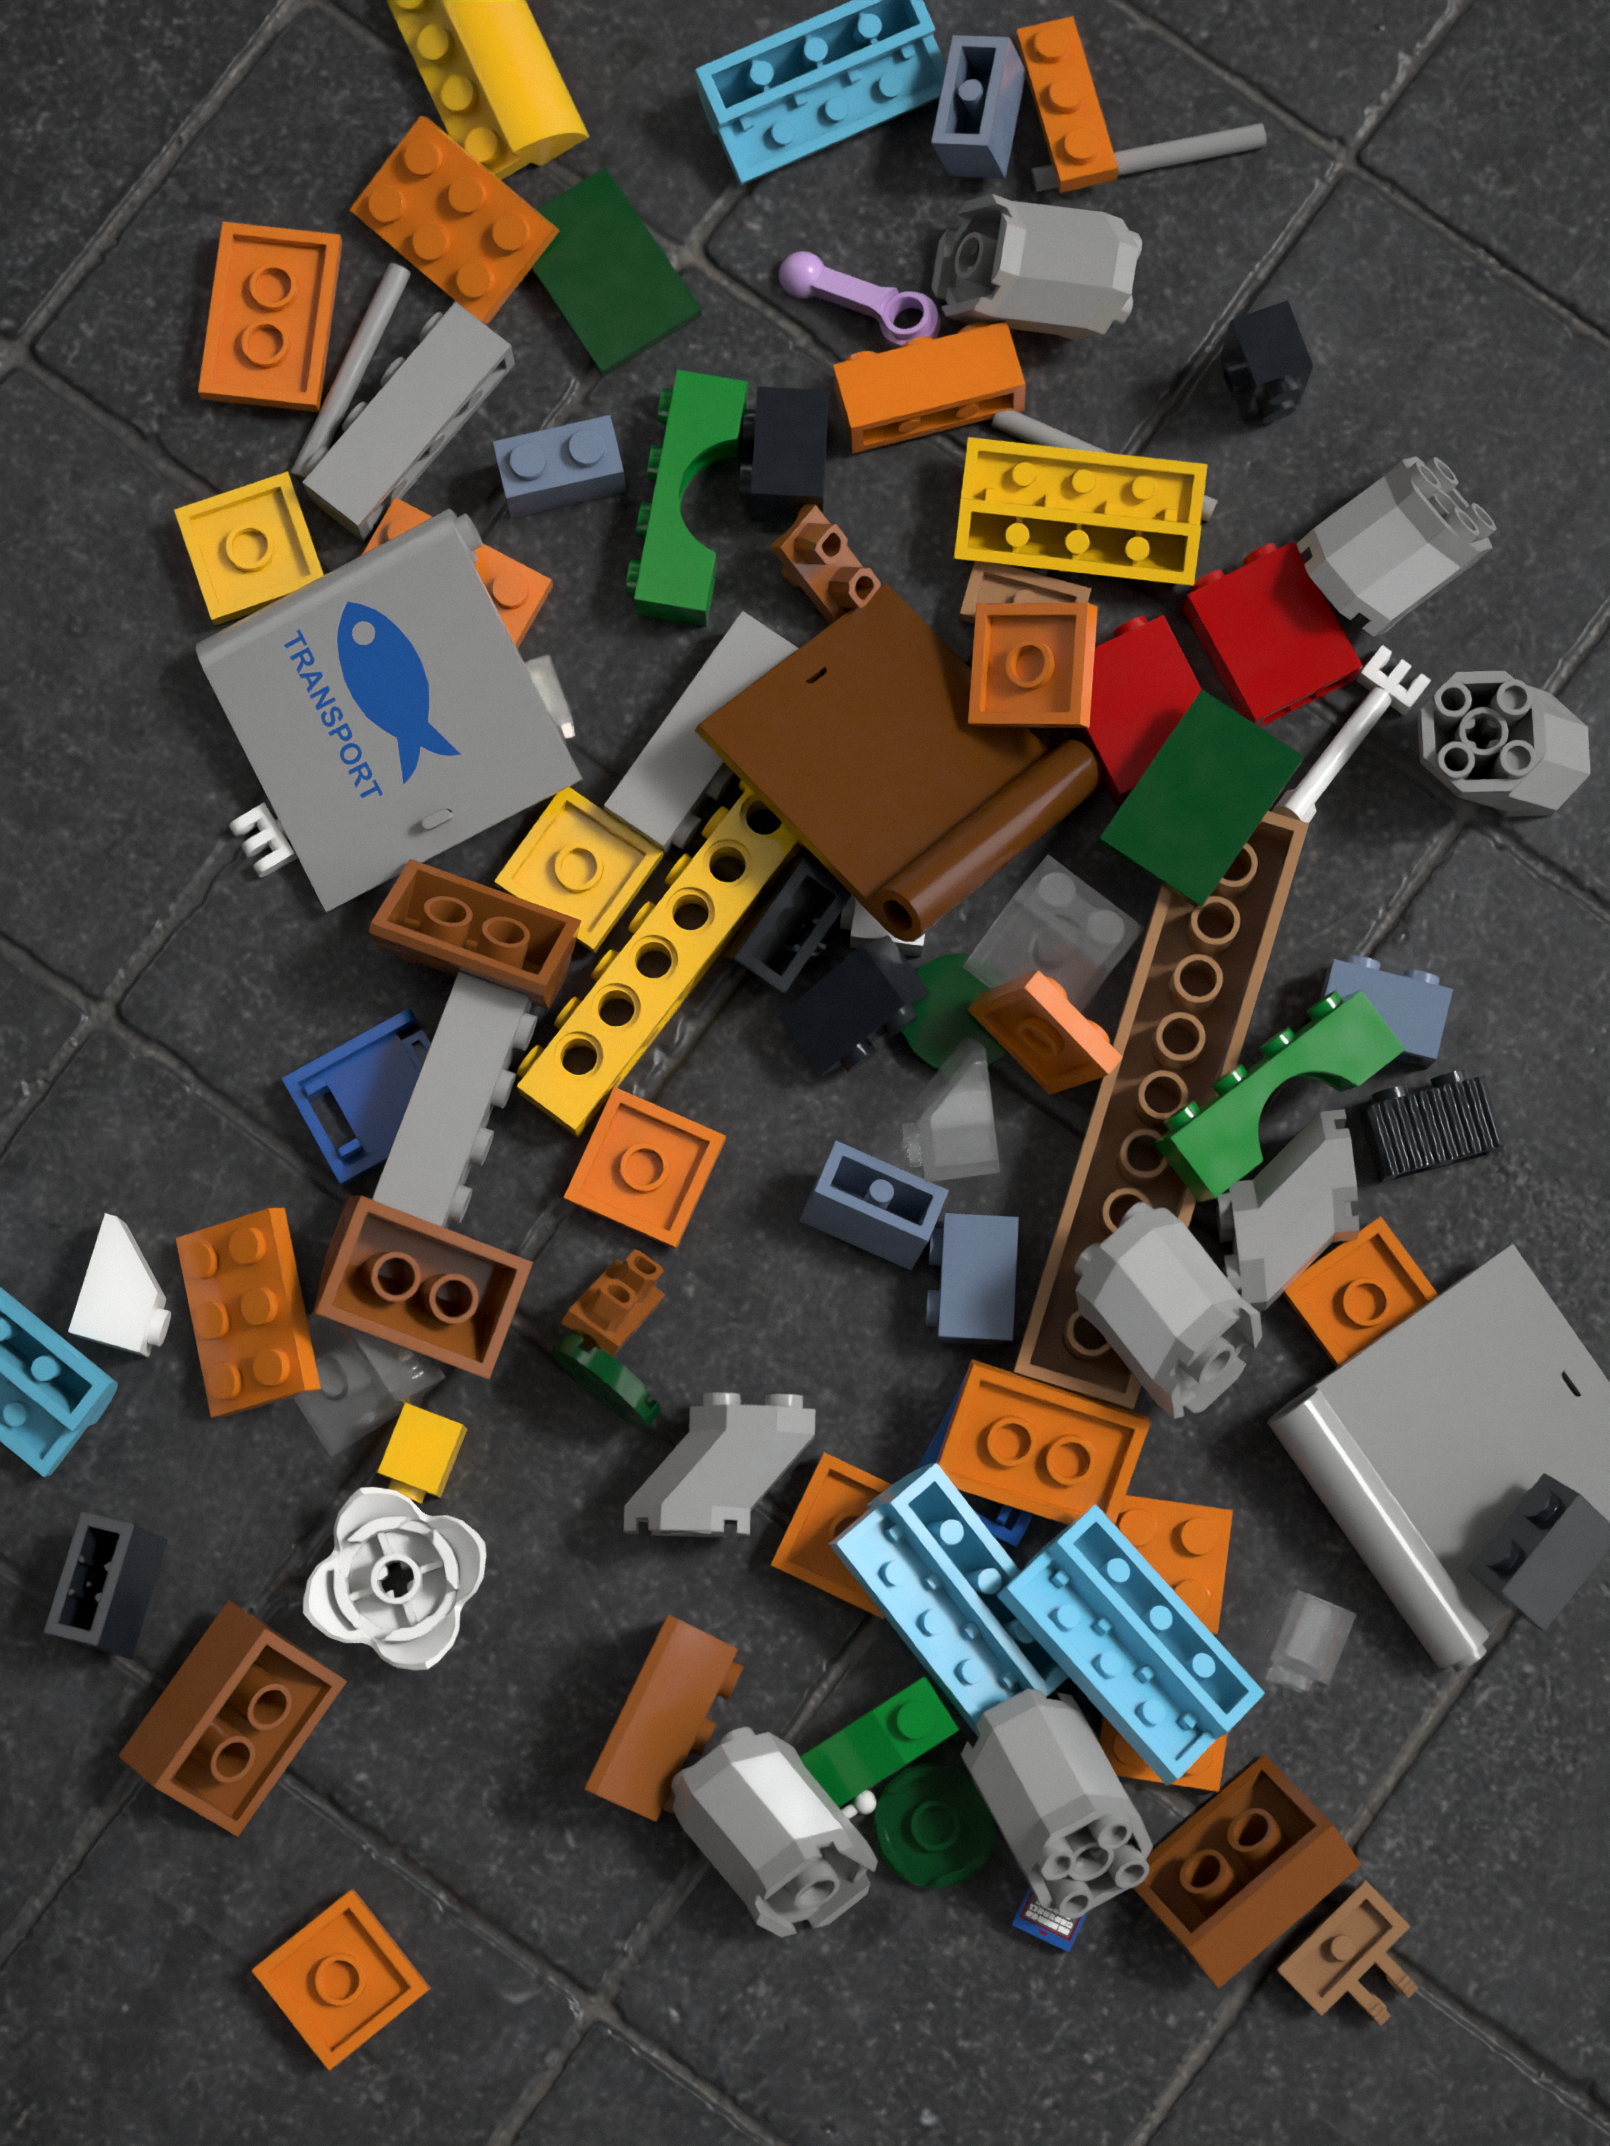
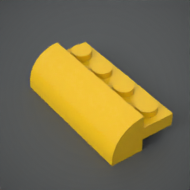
M387 0L449 136L500 180L505 179L531 162L543 166L589 138L525 0Z
M968 437L954 559L1194 586L1208 464Z

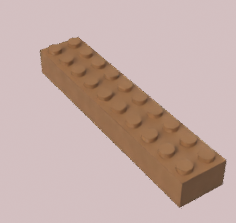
M1268 811L1201 910H1198L1160 885L1112 1042V1047L1123 1058L1109 1075L1101 1079L1012 1373L1130 1411L1134 1410L1141 1383L1098 1328L1080 1314L1075 1289L1081 1277L1075 1273V1265L1081 1254L1089 1246L1095 1243L1102 1244L1120 1227L1125 1214L1137 1203L1145 1202L1152 1209L1165 1207L1181 1220L1187 1228L1189 1227L1196 1199L1155 1145V1142L1169 1132L1164 1124L1167 1118L1193 1100L1200 1108L1217 1094L1211 1085L1237 1066L1309 823Z

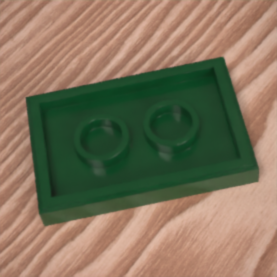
M606 167L536 209L560 231L530 270L602 378L702 316L701 307Z
M1202 689L1104 830L1098 843L1198 910H1201L1300 766L1304 756Z

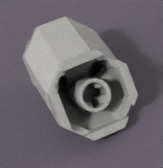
M990 194L965 201L956 214L965 218L958 231L947 228L939 241L932 289L936 297L947 301L948 305L941 307L946 317L968 324L986 322L993 325L1007 321L1009 329L1056 334L1079 341L1104 335L1111 324L1116 326L1122 325L1132 311V288L1136 262L1142 249V240L1138 233L1128 230L1123 219L1105 212L1010 201Z
M1418 457L1401 460L1384 477L1313 528L1297 543L1300 554L1311 551L1313 557L1304 564L1306 571L1338 612L1349 620L1358 613H1361L1371 620L1362 629L1370 635L1376 636L1388 632L1404 616L1489 552L1493 547L1488 537L1497 528L1492 518L1483 508L1476 503L1469 505L1454 488L1458 485V480L1444 462L1434 457L1426 464Z
M1506 671L1455 672L1418 713L1420 763L1457 797L1493 807L1504 817L1552 816L1590 775L1588 727L1551 693L1528 686L1523 681L1514 679Z
M1345 1109L1319 1112L1253 1180L1237 1181L1227 1189V1193L1220 1194L1217 1197L1216 1218L1219 1242H1231L1232 1254L1224 1255L1225 1266L1223 1267V1275L1241 1298L1257 1311L1266 1310L1332 1242L1357 1240L1359 1216H1352L1351 1202L1358 1201L1350 1131L1349 1128H1345L1347 1119Z
M1145 1202L1137 1203L1125 1214L1120 1227L1102 1244L1095 1243L1089 1246L1081 1254L1075 1265V1273L1081 1277L1075 1289L1080 1314L1098 1328L1154 1401L1174 1419L1184 1416L1183 1406H1186L1193 1413L1204 1411L1239 1378L1245 1368L1246 1363L1238 1357L1244 1344H1248L1255 1350L1262 1338L1260 1312L1241 1298L1184 1223L1165 1207L1152 1209Z
M703 1393L702 1406L690 1407L689 1433L624 1506V1532L626 1534H639V1522L648 1523V1530H652V1535L726 1537V1525L737 1524L738 1537L750 1536L752 1509L815 1438V1409L803 1408L802 1395L768 1394L765 1395V1405H741L740 1394Z
M1026 1689L982 1714L976 1725L980 1736L974 1748L967 1742L961 1757L1041 1907L1057 1909L1062 1917L1075 1919L1123 1891L1141 1884L1150 1871L1146 1859L1153 1845L1140 1815L1128 1798L1072 1695L1057 1693L1060 1700L1047 1699L1043 1691Z
M749 1727L735 1729L726 1734L720 1741L719 1746L694 1766L685 1768L674 1776L671 1788L676 1798L672 1809L682 1828L744 1901L757 1925L780 1937L796 1934L797 1932L792 1923L808 1919L813 1929L829 1925L867 1895L871 1883L865 1873L867 1868L875 1872L878 1860L868 1842L805 1768L793 1746L770 1732L755 1735Z

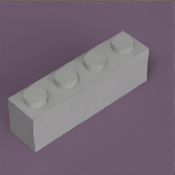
M457 302L452 305L445 315L438 312L430 318L419 335L418 340L421 343L407 360L399 357L390 365L381 379L380 384L383 388L369 404L361 402L351 411L342 427V430L345 431L331 449L328 447L321 448L311 458L305 468L304 475L306 478L303 481V485L309 500L363 542L379 526L394 498L396 497L401 500L515 365L511 344Z
M742 611L604 804L605 812L663 850L665 859L674 846L683 850L692 840L702 823V819L696 816L709 797L718 801L736 775L695 732L696 727L799 648Z
M458 972L372 1200L448 1229L450 1221L461 1223L473 1190L464 1186L472 1163L480 1166L483 1165L493 1140L494 1131L486 1128L494 1105L500 1108L505 1107L514 1085L516 1074L507 1071L516 1048L523 1051L527 1049L536 1026L537 1016L529 1014L532 1007L529 996L463 972Z

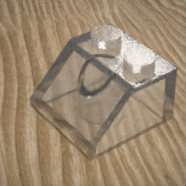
M1048 854L1011 898L967 959L963 968L990 989L1039 970L1044 976L1052 978L1063 987L1068 997L1067 1000L1082 1014L1129 956L1145 928Z
M977 1037L964 1038L911 1105L913 1122L902 1123L906 1160L908 1159L910 1168L919 1167L925 1182L1000 1173L986 1051Z
M313 1312L307 1317L321 1389L293 1398L332 1457L400 1414L404 1403L415 1404L446 1377L433 1358Z

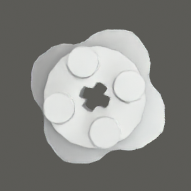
M377 1487L359 1488L338 1513L333 1528L335 1547L332 1554L315 1567L307 1581L303 1599V1614L329 1638L343 1643L368 1644L373 1647L382 1660L394 1667L410 1670L429 1669L438 1663L453 1646L459 1632L462 1607L477 1592L483 1580L486 1562L485 1542L476 1531L462 1520L448 1515H426L410 1498L397 1491ZM400 1562L402 1570L409 1568L413 1570L414 1580L407 1584L408 1593L397 1598L395 1590L385 1592L382 1581L390 1577L388 1566Z

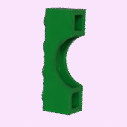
M677 370L674 388L663 387L658 410V423L666 424L663 446L652 445L647 470V480L656 481L652 503L645 501L641 503L636 529V537L645 538L641 560L631 558L625 593L634 595L636 615L707 627L717 574L716 553L693 537L684 524L680 509L687 487L703 469L718 461L738 457L743 433L744 410L747 409L749 400L748 381Z
M1336 990L1331 992L1306 1011L1312 1021L1294 1034L1287 1027L1266 1041L1259 1048L1264 1058L1249 1070H1246L1242 1064H1239L1216 1080L1211 1086L1217 1094L1199 1108L1193 1100L1164 1121L1169 1132L1158 1139L1155 1145L1198 1203L1217 1198L1263 1162L1258 1139L1260 1115L1270 1094L1285 1080L1293 1077L1315 1079L1327 1084L1338 1092L1360 1086L1406 1050L1362 990L1340 997Z

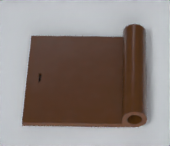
M887 583L879 588L865 607L849 610L698 724L695 732L876 921L891 935L904 942H914L1096 792L1104 781V770L1093 748L1074 739L1064 740L1050 751L1027 727H976L968 724L972 670Z

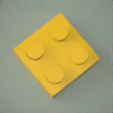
M288 472L174 510L214 626L254 613L324 576Z
M568 787L555 795L494 883L496 887L507 894L581 920L576 941L593 953H596L662 860L664 852Z

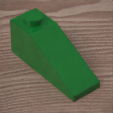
M923 1677L799 1758L835 1804L840 1807L959 1731L927 1678Z

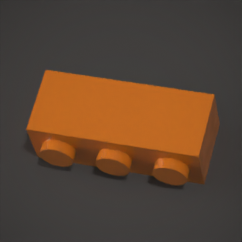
M1007 321L993 325L986 322L973 323L962 328L957 334L937 339L918 337L907 341L900 348L877 354L872 351L858 352L847 357L842 363L833 365L834 391L852 454L992 419L998 412H1020L1025 410L1026 384Z

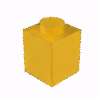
M404 1403L377 1473L391 1479L388 1487L389 1490L397 1491L412 1501L422 1504L426 1493L441 1498L467 1428L458 1422Z

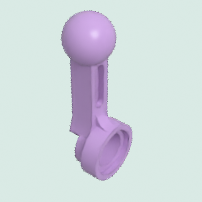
M799 251L789 255L781 264L779 280L787 294L797 299H808L816 296L875 318L880 323L885 341L893 349L900 348L904 343L914 338L931 337L936 339L939 335L941 320L934 302L922 293L909 291L899 293L897 288L880 287L825 267L816 255L806 251ZM917 308L924 312L921 321L912 328L900 329L893 325L896 316L905 309Z

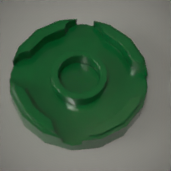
M964 953L940 956L918 969L916 973L931 992V995L914 1008L920 1017L902 1031V1037L909 1049L911 1048L914 1055L933 1071L953 1076L977 1074L993 1066L994 1063L1007 1053V1050L967 1009L980 993L1009 982L1010 980L1007 975L987 959Z
M571 1332L565 1333L552 1349V1355L558 1364L602 1405L626 1422L646 1430L660 1414L661 1410L658 1401H645L650 1396L646 1391L647 1387L624 1365L602 1348L599 1350L593 1346L587 1353L579 1348V1345L584 1341L583 1336Z
M927 1762L905 1769L886 1785L875 1807L873 1833L881 1857L896 1875L916 1886L943 1889L967 1881L985 1865L995 1845L997 1824L968 1772L952 1764Z

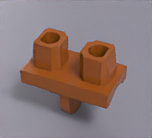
M805 504L799 511L793 526L777 538L770 548L782 562V575L789 585L794 587L800 586L827 622L832 624L852 608L865 607L879 590L881 582L869 567L861 565L848 548V539L837 524H830L816 505Z
M634 1249L623 1263L616 1259L568 1310L561 1323L569 1329L577 1330V1333L583 1336L584 1341L582 1344L586 1348L592 1349L593 1346L599 1350L602 1348L614 1357L664 1299L666 1294L655 1287L664 1269L644 1253Z

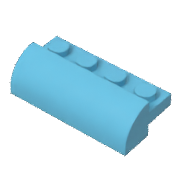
M852 0L695 69V83L713 134L718 135L739 186L940 99L947 66L933 36L936 29L923 0Z
M0 1287V1442L39 1474L46 1477L55 1471L87 1427L97 1423L113 1399L118 1383Z
M937 1463L925 1465L890 1486L866 1505L869 1510L829 1543V1546L978 1738L980 1734L976 1729V1725L984 1712L1026 1689L1043 1691L1047 1697L1069 1677L997 1596L1021 1571Z
M1096 1504L1081 1514L1025 1564L1026 1567L997 1594L999 1599L1166 1785L1178 1780L1216 1739L1228 1733L1265 1694Z

